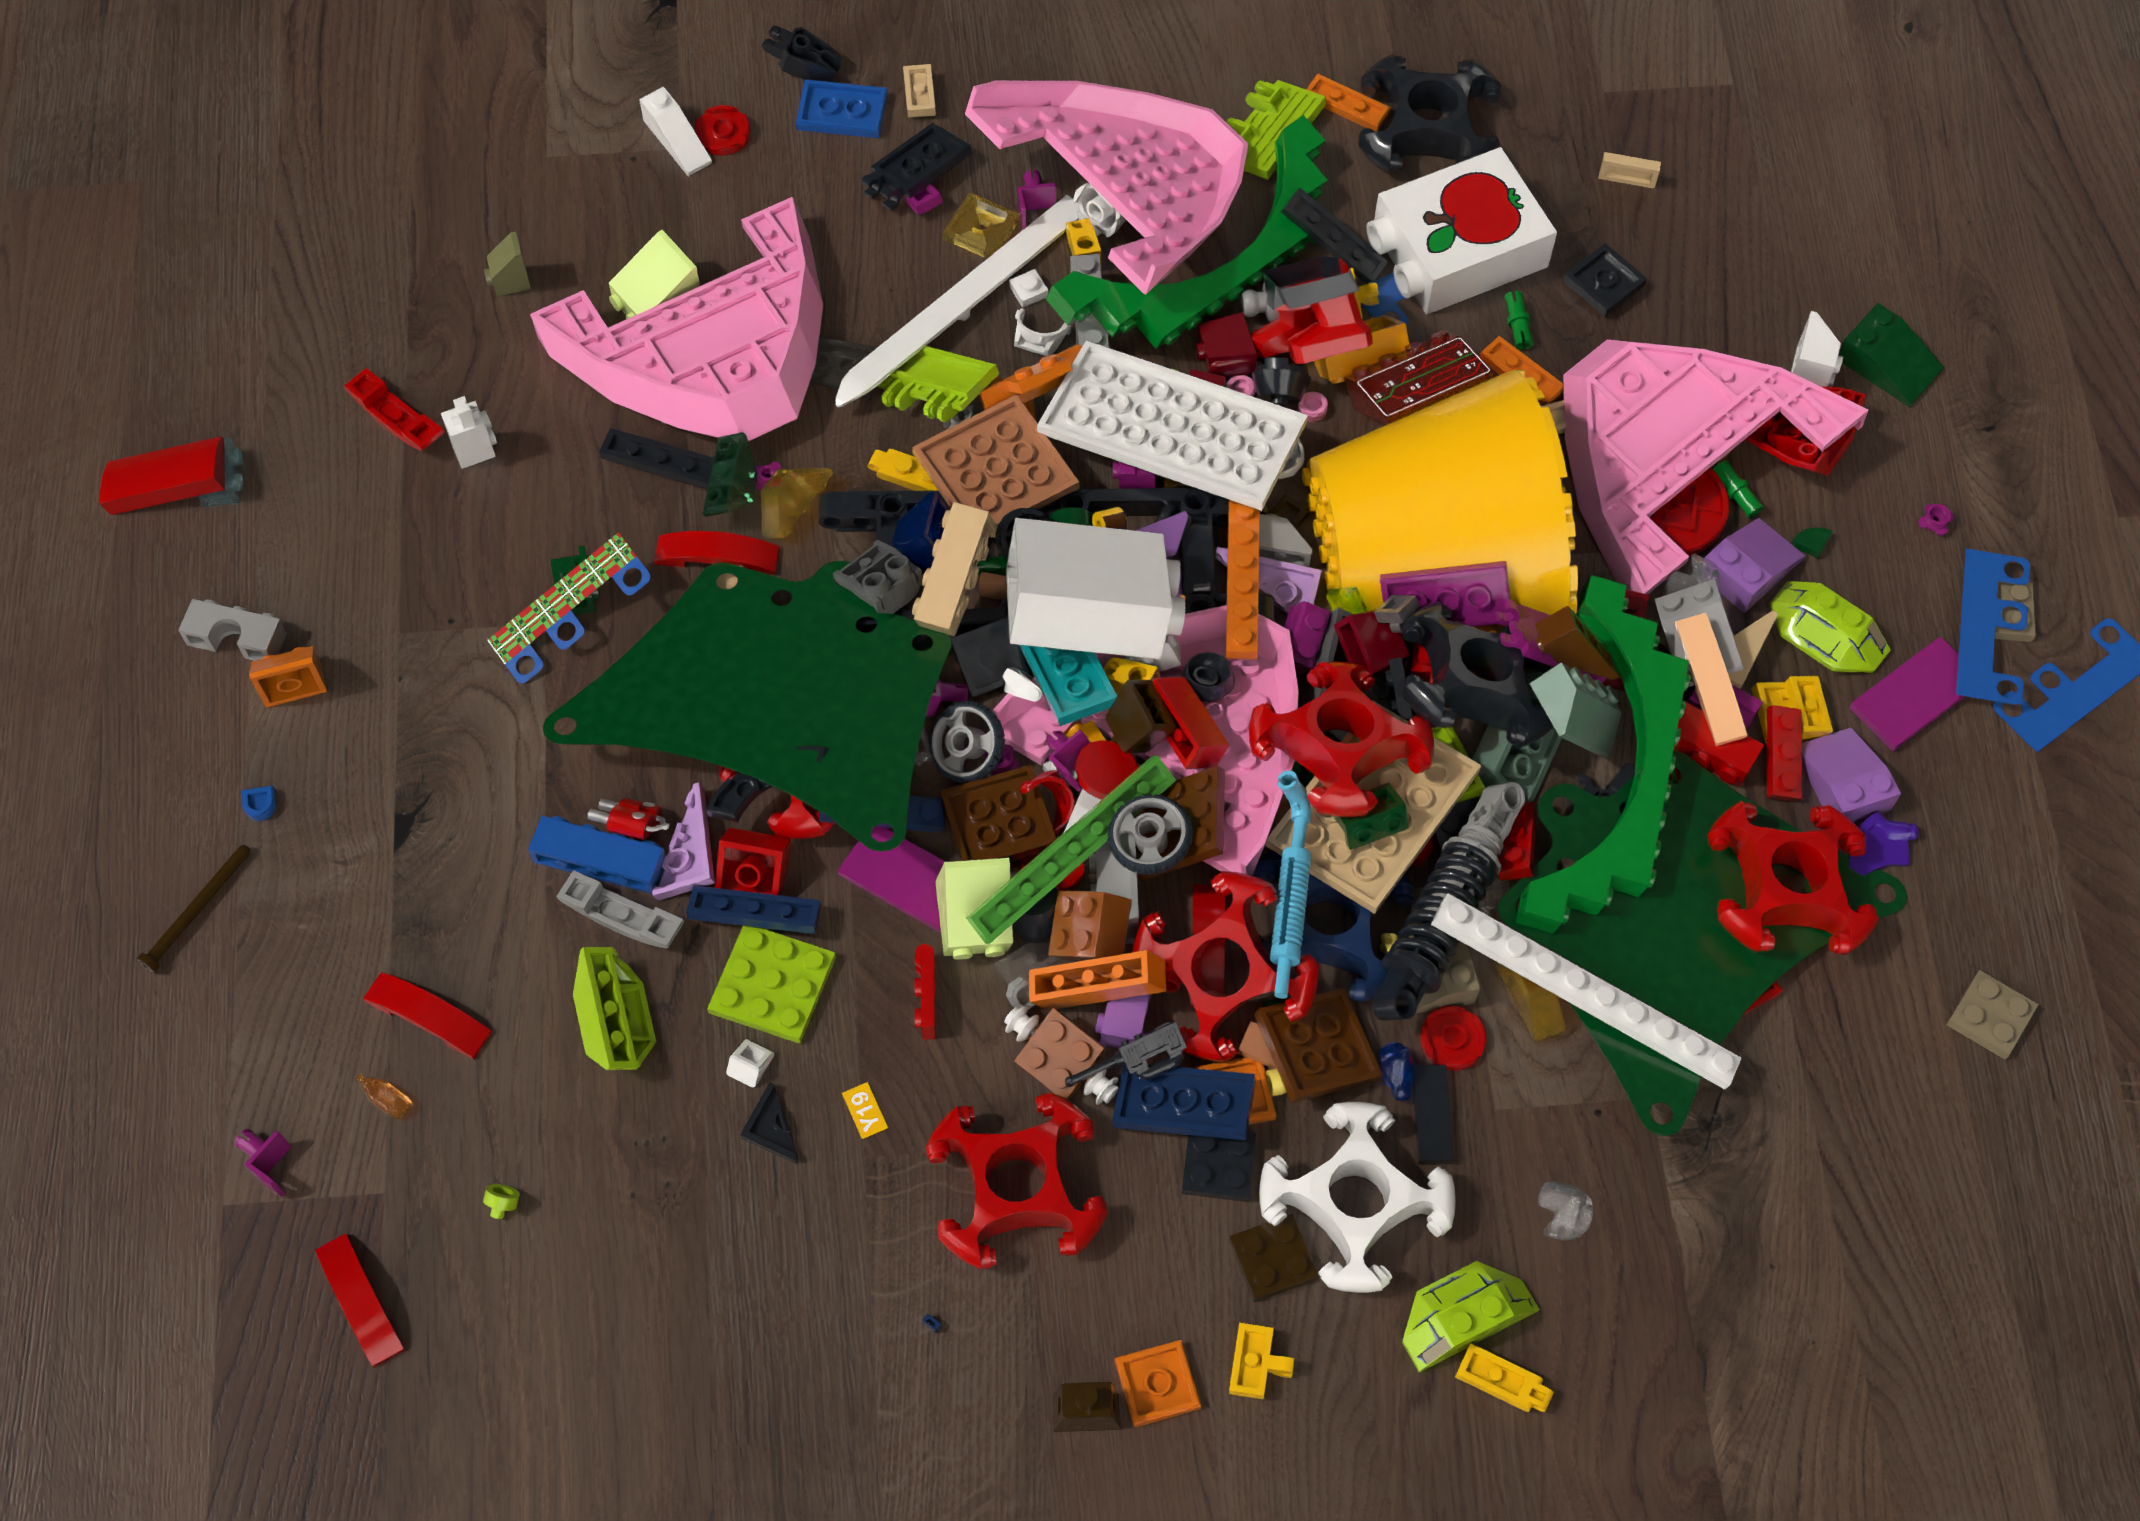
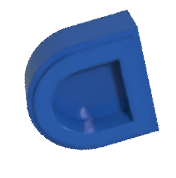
M273 785L241 790L242 807L250 819L263 821L274 814L277 800L276 789Z

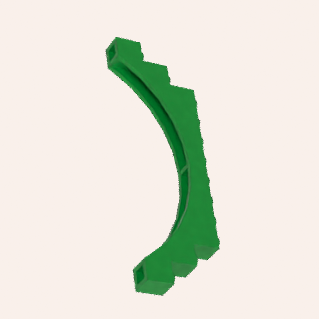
M1304 115L1282 130L1275 142L1277 182L1272 209L1264 229L1256 240L1232 261L1205 275L1177 283L1157 284L1146 295L1134 284L1111 282L1073 271L1052 285L1046 297L1047 302L1068 326L1076 320L1082 322L1093 314L1112 338L1121 331L1123 334H1126L1137 326L1155 349H1158L1165 343L1168 346L1173 344L1181 336L1180 332L1186 328L1191 331L1201 323L1204 315L1207 313L1209 316L1214 315L1222 308L1224 301L1227 299L1230 301L1235 300L1244 291L1243 288L1248 284L1253 287L1264 278L1263 271L1282 266L1285 262L1284 259L1288 256L1296 257L1305 249V244L1309 241L1312 244L1316 243L1284 216L1281 210L1299 188L1316 201L1322 196L1323 192L1321 189L1327 182V178L1313 162L1321 155L1319 150L1326 140Z
M1590 575L1581 589L1576 615L1611 654L1616 670L1622 679L1632 708L1636 733L1635 777L1626 807L1607 838L1596 849L1570 867L1531 881L1521 893L1515 923L1551 934L1561 924H1566L1570 908L1597 915L1604 906H1609L1614 890L1640 897L1647 888L1653 886L1656 878V870L1652 869L1654 859H1657L1661 849V841L1658 840V834L1666 821V812H1663V806L1671 792V784L1668 783V777L1673 772L1676 764V756L1673 755V749L1678 744L1681 736V728L1677 726L1686 707V701L1682 700L1683 692L1687 690L1691 679V674L1687 673L1689 660L1656 651L1660 637L1656 635L1658 623L1625 613L1629 599L1625 598L1627 585Z

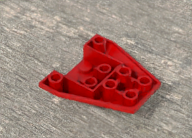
M1821 386L1864 407L1866 394L1840 387ZM1778 412L1745 440L1787 464L1828 476L1853 441L1856 428L1853 426L1822 452L1782 413Z

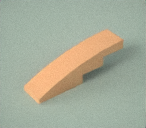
M1706 612L1675 621V627L1686 654L1685 659L1689 660L1688 667L1696 686L1695 692L1715 745L1719 746L1746 738L1747 733L1740 709Z

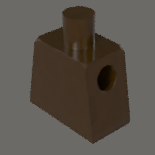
M1127 680L1106 715V721L1114 735L1110 741L1119 744L1124 753L1149 752L1177 728L1152 680Z
M1112 1382L1061 1384L1053 1395L1054 1432L1120 1430L1119 1393Z

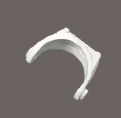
M1021 308L1017 310L1015 315L1017 328L1014 346L1044 356L1052 355L1066 334L1069 335L1071 326L1064 322L1063 326L1055 332L1039 333L1032 331L1022 324L1025 309Z
M1014 667L1006 669L1003 675L1005 680L1004 692L1033 702L1042 698V689L1031 681L1034 678L1033 676Z

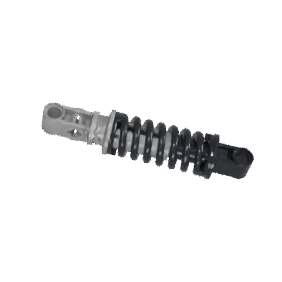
M1510 782L1486 787L1475 809L1471 812L1467 824L1461 828L1459 837H1451L1444 843L1442 853L1435 863L1434 871L1429 875L1427 885L1422 888L1420 898L1413 905V912L1407 916L1405 926L1398 933V940L1393 943L1389 952L1385 954L1382 960V966L1387 975L1372 1001L1374 1015L1379 1020L1411 1019L1415 1015L1424 994L1435 993L1440 989L1445 970L1450 966L1449 957L1456 954V943L1461 941L1432 926L1431 923L1447 894L1479 910L1478 902L1485 898V888L1493 883L1496 875L1501 871V864L1497 856L1500 855L1503 849V842L1509 835L1512 825L1525 803L1523 788L1518 783Z

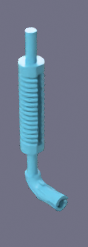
M1289 770L1282 772L1277 778L1280 781L1277 782V785L1284 792L1290 803L1291 821L1294 822L1291 847H1287L1282 851V866L1280 867L1278 900L1276 902L1274 934L1272 936L1270 961L1278 965L1274 996L1282 999L1288 997L1291 967L1297 966L1300 963L1312 858L1311 852L1304 848L1307 824L1311 821V808L1307 799V790L1298 780L1296 773Z

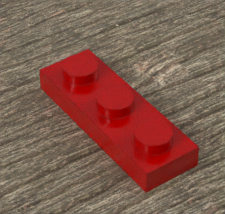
M1777 705L1767 708V798L1795 803L1802 799L1801 709Z
M1534 801L1524 803L1512 825L1509 835L1503 842V849L1498 859L1501 864V871L1498 874L1501 881L1533 877L1537 817Z

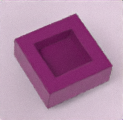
M931 184L912 198L904 195L905 202L918 216L943 203L941 194Z

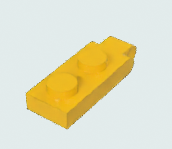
M888 449L887 453L875 450L867 465L869 469L877 472V477L914 491L938 490L916 457L894 449Z
M1470 1343L1455 1378L1526 1412H1530L1531 1408L1546 1412L1554 1393L1551 1389L1542 1385L1543 1379L1540 1376Z

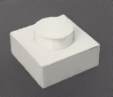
M1035 269L1009 280V287L1022 308L1045 299L1048 295V289Z

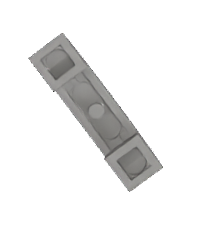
M574 870L556 896L558 900L587 918L624 936L660 948H669L684 923L682 918L655 907L652 910L603 888L601 882Z

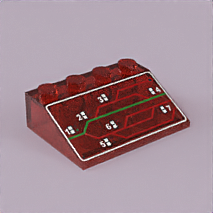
M1443 330L1430 336L1431 339L1423 343L1414 342L1404 347L1405 351L1398 354H1385L1379 357V362L1370 366L1364 364L1352 369L1353 373L1345 376L1344 380L1354 410L1389 424L1490 380L1495 376L1488 365L1461 336Z

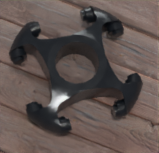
M1393 53L1374 64L1361 78L1363 94L1373 95L1378 91H1384L1390 99L1393 123L1389 129L1376 132L1370 128L1362 129L1358 141L1359 148L1364 155L1386 173L1402 171L1403 156L1429 155L1456 160L1455 164L1500 147V141L1497 137L1480 138L1475 135L1471 128L1468 114L1469 102L1475 97H1482L1489 103H1496L1501 97L1502 88L1498 79L1485 66L1474 59L1458 61L1456 74L1427 73L1406 70V58L1394 56ZM1430 108L1442 112L1447 118L1428 120L1416 115L1414 111Z
M1441 601L1421 607L1403 622L1402 632L1405 639L1420 643L1426 649L1431 663L1433 684L1425 682L1424 679L1417 675L1406 677L1403 684V698L1419 717L1429 720L1431 727L1434 729L1436 727L1451 728L1454 724L1455 716L1471 719L1506 730L1507 741L1516 745L1517 748H1522L1536 742L1548 734L1554 727L1544 708L1537 709L1531 704L1523 668H1533L1538 672L1544 673L1551 669L1550 665L1522 656L1521 649L1504 646L1501 643V633L1487 632L1463 623L1450 621L1452 609L1448 605L1441 604ZM1503 625V633L1513 634L1510 632L1509 625ZM1470 671H1473V672H1475V673H1478L1479 675H1481V676H1482L1483 678H1485L1486 680L1477 677L1476 675H1474V674H1473L1472 672H1470Z

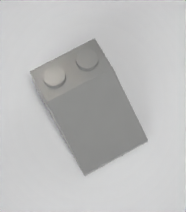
M1715 579L1655 599L1672 656L1685 659L1686 656L1675 627V621L1706 612L1728 674L1744 669L1724 602ZM1692 675L1688 687L1695 685Z

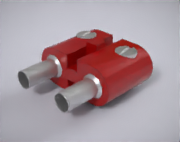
M624 797L618 803L601 798L598 809L610 813L590 809L588 812V820L607 824V831L641 840H646L650 833L660 829L667 830L669 828V824L665 823V819L661 817V806L651 802H641Z

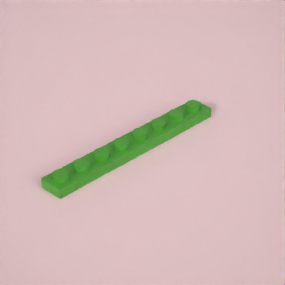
M1159 756L1150 757L966 917L985 944L993 942L1108 841L1109 823L1121 805L1140 795H1160L1176 781ZM1141 809V810H1139V811L1133 813L1132 816L1135 817V816H1136L1137 814H1139L1143 809Z

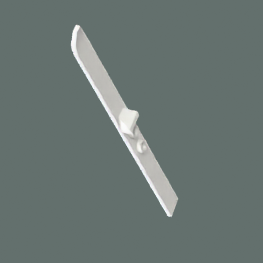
M1064 196L850 369L841 381L836 396V406L840 408L862 397L957 320L966 321L970 317V309L1066 232V222L1080 220L1076 213L1080 210L1078 202L1074 203V199L1070 196Z

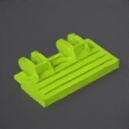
M1261 80L1258 81L1254 87L1257 93L1249 92L1245 99L1247 105L1255 108L1245 122L1232 117L1226 121L1248 143L1244 171L1268 180L1277 169L1275 142L1282 130L1303 115L1312 124L1326 106L1325 96L1277 80L1275 84Z
M925 346L877 386L884 389L881 397L882 403L886 406L893 407L895 405L899 410L904 411L911 407L918 399L927 401L923 408L924 415L931 419L937 417L941 422L946 423L959 411H963L999 375L996 364Z

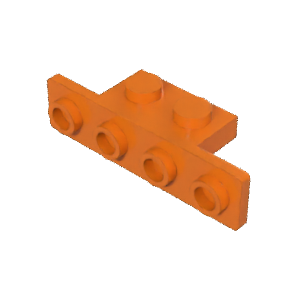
M1074 345L1058 354L1045 356L1040 359L1039 363L1018 369L1014 372V375L985 388L979 394L984 410L1016 394L1024 404L1059 387L1066 374L1073 370L1072 364L1082 346Z

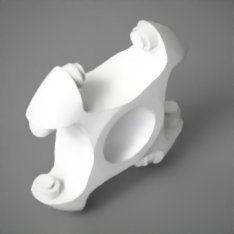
M1366 1102L1335 1103L1326 1111L1323 1118L1333 1129L1345 1127L1350 1132V1137L1329 1161L1296 1180L1284 1179L1288 1176V1165L1279 1155L1272 1157L1268 1162L1264 1163L1259 1190L1261 1214L1269 1224L1272 1223L1276 1226L1286 1217L1285 1211L1287 1207L1285 1205L1288 1204L1308 1215L1326 1231L1340 1250L1347 1264L1343 1268L1339 1262L1335 1264L1329 1262L1319 1271L1318 1274L1327 1287L1354 1293L1382 1291L1390 1283L1392 1275L1382 1265L1378 1267L1374 1264L1368 1268L1363 1258L1384 1233L1413 1215H1429L1427 1217V1227L1436 1237L1444 1235L1450 1230L1454 1220L1456 1204L1453 1177L1445 1169L1438 1166L1427 1177L1430 1180L1427 1185L1431 1189L1427 1190L1418 1186L1388 1162L1367 1131L1372 1127L1376 1132L1379 1130L1385 1132L1394 1124L1395 1119L1386 1107ZM1358 1176L1366 1178L1374 1183L1382 1193L1385 1207L1381 1212L1372 1217L1355 1218L1347 1216L1337 1209L1331 1200L1329 1188L1334 1182L1343 1177Z

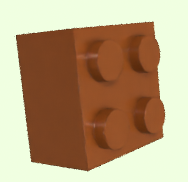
M1058 891L1048 956L1071 962H1079L1124 954L1132 899L1107 892Z

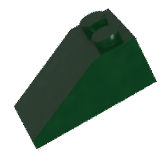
M1878 302L1844 339L1838 356L1843 357L1842 364L1909 408L1944 368L1903 318Z

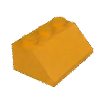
M1388 315L1364 320L1371 329L1373 344L1365 348L1313 361L1320 377L1331 381V383H1340L1348 380V376L1352 374L1367 375L1374 373L1376 367L1401 365L1399 363L1403 362V359L1412 357L1406 324Z

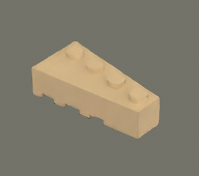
M953 502L951 510L945 512L942 521L944 531L941 540H936L932 551V556L935 558L931 569L927 568L923 576L922 586L925 587L921 598L917 597L913 605L912 615H914V620L920 627L955 637L969 602V596L965 595L967 589L972 590L975 588L979 578L977 564L979 561H986L990 551L988 548L989 536L994 538L996 536L998 526L988 511Z

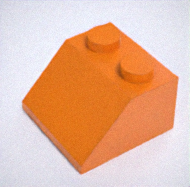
M314 646L298 647L291 652L267 655L260 660L251 662L250 680L266 708L327 692L321 660Z

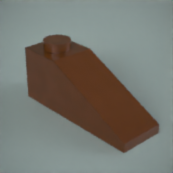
M1569 606L1535 623L1539 635L1535 640L1544 655L1549 653L1558 664L1562 662L1569 667H1576L1578 670L1611 680L1619 678L1611 654Z

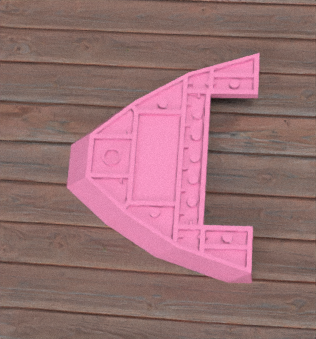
M995 80L973 86L965 115L999 149L1043 137L1144 237V239L1112 248L1108 256L1144 295L1191 256L1222 223L1242 182L1248 143L1213 109L1168 97L1082 81Z
M793 197L741 219L743 229L764 258L609 328L602 320L585 291H580L530 314L538 339L551 358L610 401L676 428L744 444L797 419L816 365L823 301L810 236Z
M1607 339L1563 374L1564 422H1566L1564 429L1565 443L1579 510L1615 581L1627 585V590L1647 595L1689 560V556L1649 518L1658 509L1778 412L1782 413L1822 452L1853 426L1857 430L1862 428L1868 413V409L1781 367L1698 348Z
M1227 605L1185 614L1182 633L1180 636L1175 635L1180 644L1181 665L1165 671H1159L1161 678L1181 677V672L1189 660L1200 653L1210 652L1221 655L1224 658L1226 657ZM1258 614L1257 659L1225 658L1229 662L1235 676L1234 688L1229 695L1220 700L1211 702L1201 701L1230 744L1218 763V766L1225 771L1224 806L1228 808L1224 813L1223 854L1203 861L1221 872L1231 871L1249 875L1254 873L1284 793L1277 785V782H1280L1277 778L1282 772L1291 771L1295 760L1278 748H1274L1275 753L1268 761L1252 756L1249 743V722L1253 708L1262 703L1271 704L1278 714L1298 709V685L1290 630ZM1095 652L1103 669L1109 658L1126 659L1125 655ZM1036 678L1031 679L1033 683L1040 687ZM1008 693L992 710L997 715L1004 729L1005 744L1011 745L1015 751L1041 766L1048 759V756L1054 752L1047 745L1049 735L1058 740L1052 733L1054 731H1062L1066 734L1074 725L1078 723L1085 724L1093 720L1105 738L1111 740L1114 736L1106 721V715L1110 708L1059 726L1044 694H1042L1040 700L1033 702ZM1166 738L1149 752L1133 753L1145 761L1152 756L1158 755L1176 779L1209 769L1186 770Z

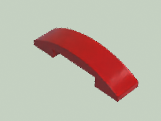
M367 368L344 385L346 391L376 421L398 439L417 450L423 451L445 433L443 428L425 414L420 416L390 392L386 383Z
M681 531L659 536L654 563L655 565L685 567L686 562L709 564L723 562L744 566V568L768 575H776L780 548L773 543L740 534L717 531Z
M1193 884L1192 936L1202 932L1225 912V896L1222 893L1217 894L1212 885ZM1218 938L1206 947L1201 960V971L1209 986L1224 994L1225 938ZM1190 998V1007H1194L1193 1002Z
M383 972L379 974L363 997L364 1002L390 1016L392 1014L399 1016L442 1039L448 1047L473 1060L492 1033L483 1024L441 998L407 981Z
M345 1233L315 1249L331 1288L372 1367L374 1368L405 1351L361 1265V1261L348 1235Z

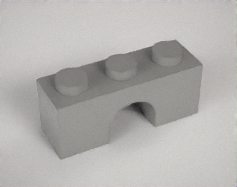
M208 599L204 601L191 600L178 630L186 645L216 652L219 643L224 637L231 634H240L237 645L244 658L253 661L260 660L267 655H278L287 635L281 620L273 614L263 613L261 615L250 612L240 606L226 607Z

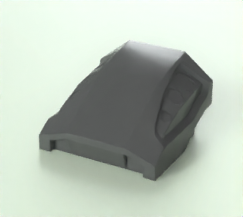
M877 540L871 548L843 569L835 571L833 576L841 586L849 589L860 599L873 606L878 613L894 614L916 597L922 584L923 574L921 569L911 563L898 549Z

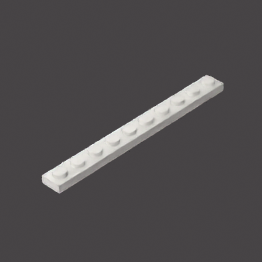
M1450 894L1444 897L1431 923L1432 926L1719 1087L1726 1089L1731 1085L1741 1057Z

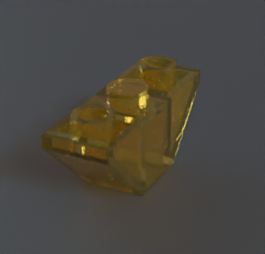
M831 468L778 469L761 490L762 534L764 537L784 538L789 535L794 529V523L811 507V501L827 487V481L834 471Z
M1493 960L1534 1042L1565 1031L1566 1028L1557 995Z

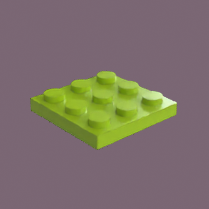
M743 926L708 1005V1013L800 1044L832 969L836 954L833 951L766 929Z

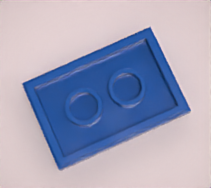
M804 80L796 119V130L880 138L888 88Z

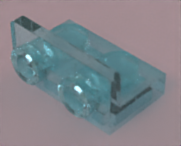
M231 437L225 438V490L200 495L199 501L202 507L239 503V491H243L244 488L241 473H239V466L243 465V455L241 448H236Z

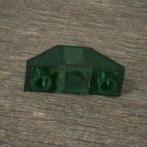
M740 432L718 437L702 512L705 517L729 513L753 502L758 474L745 433Z

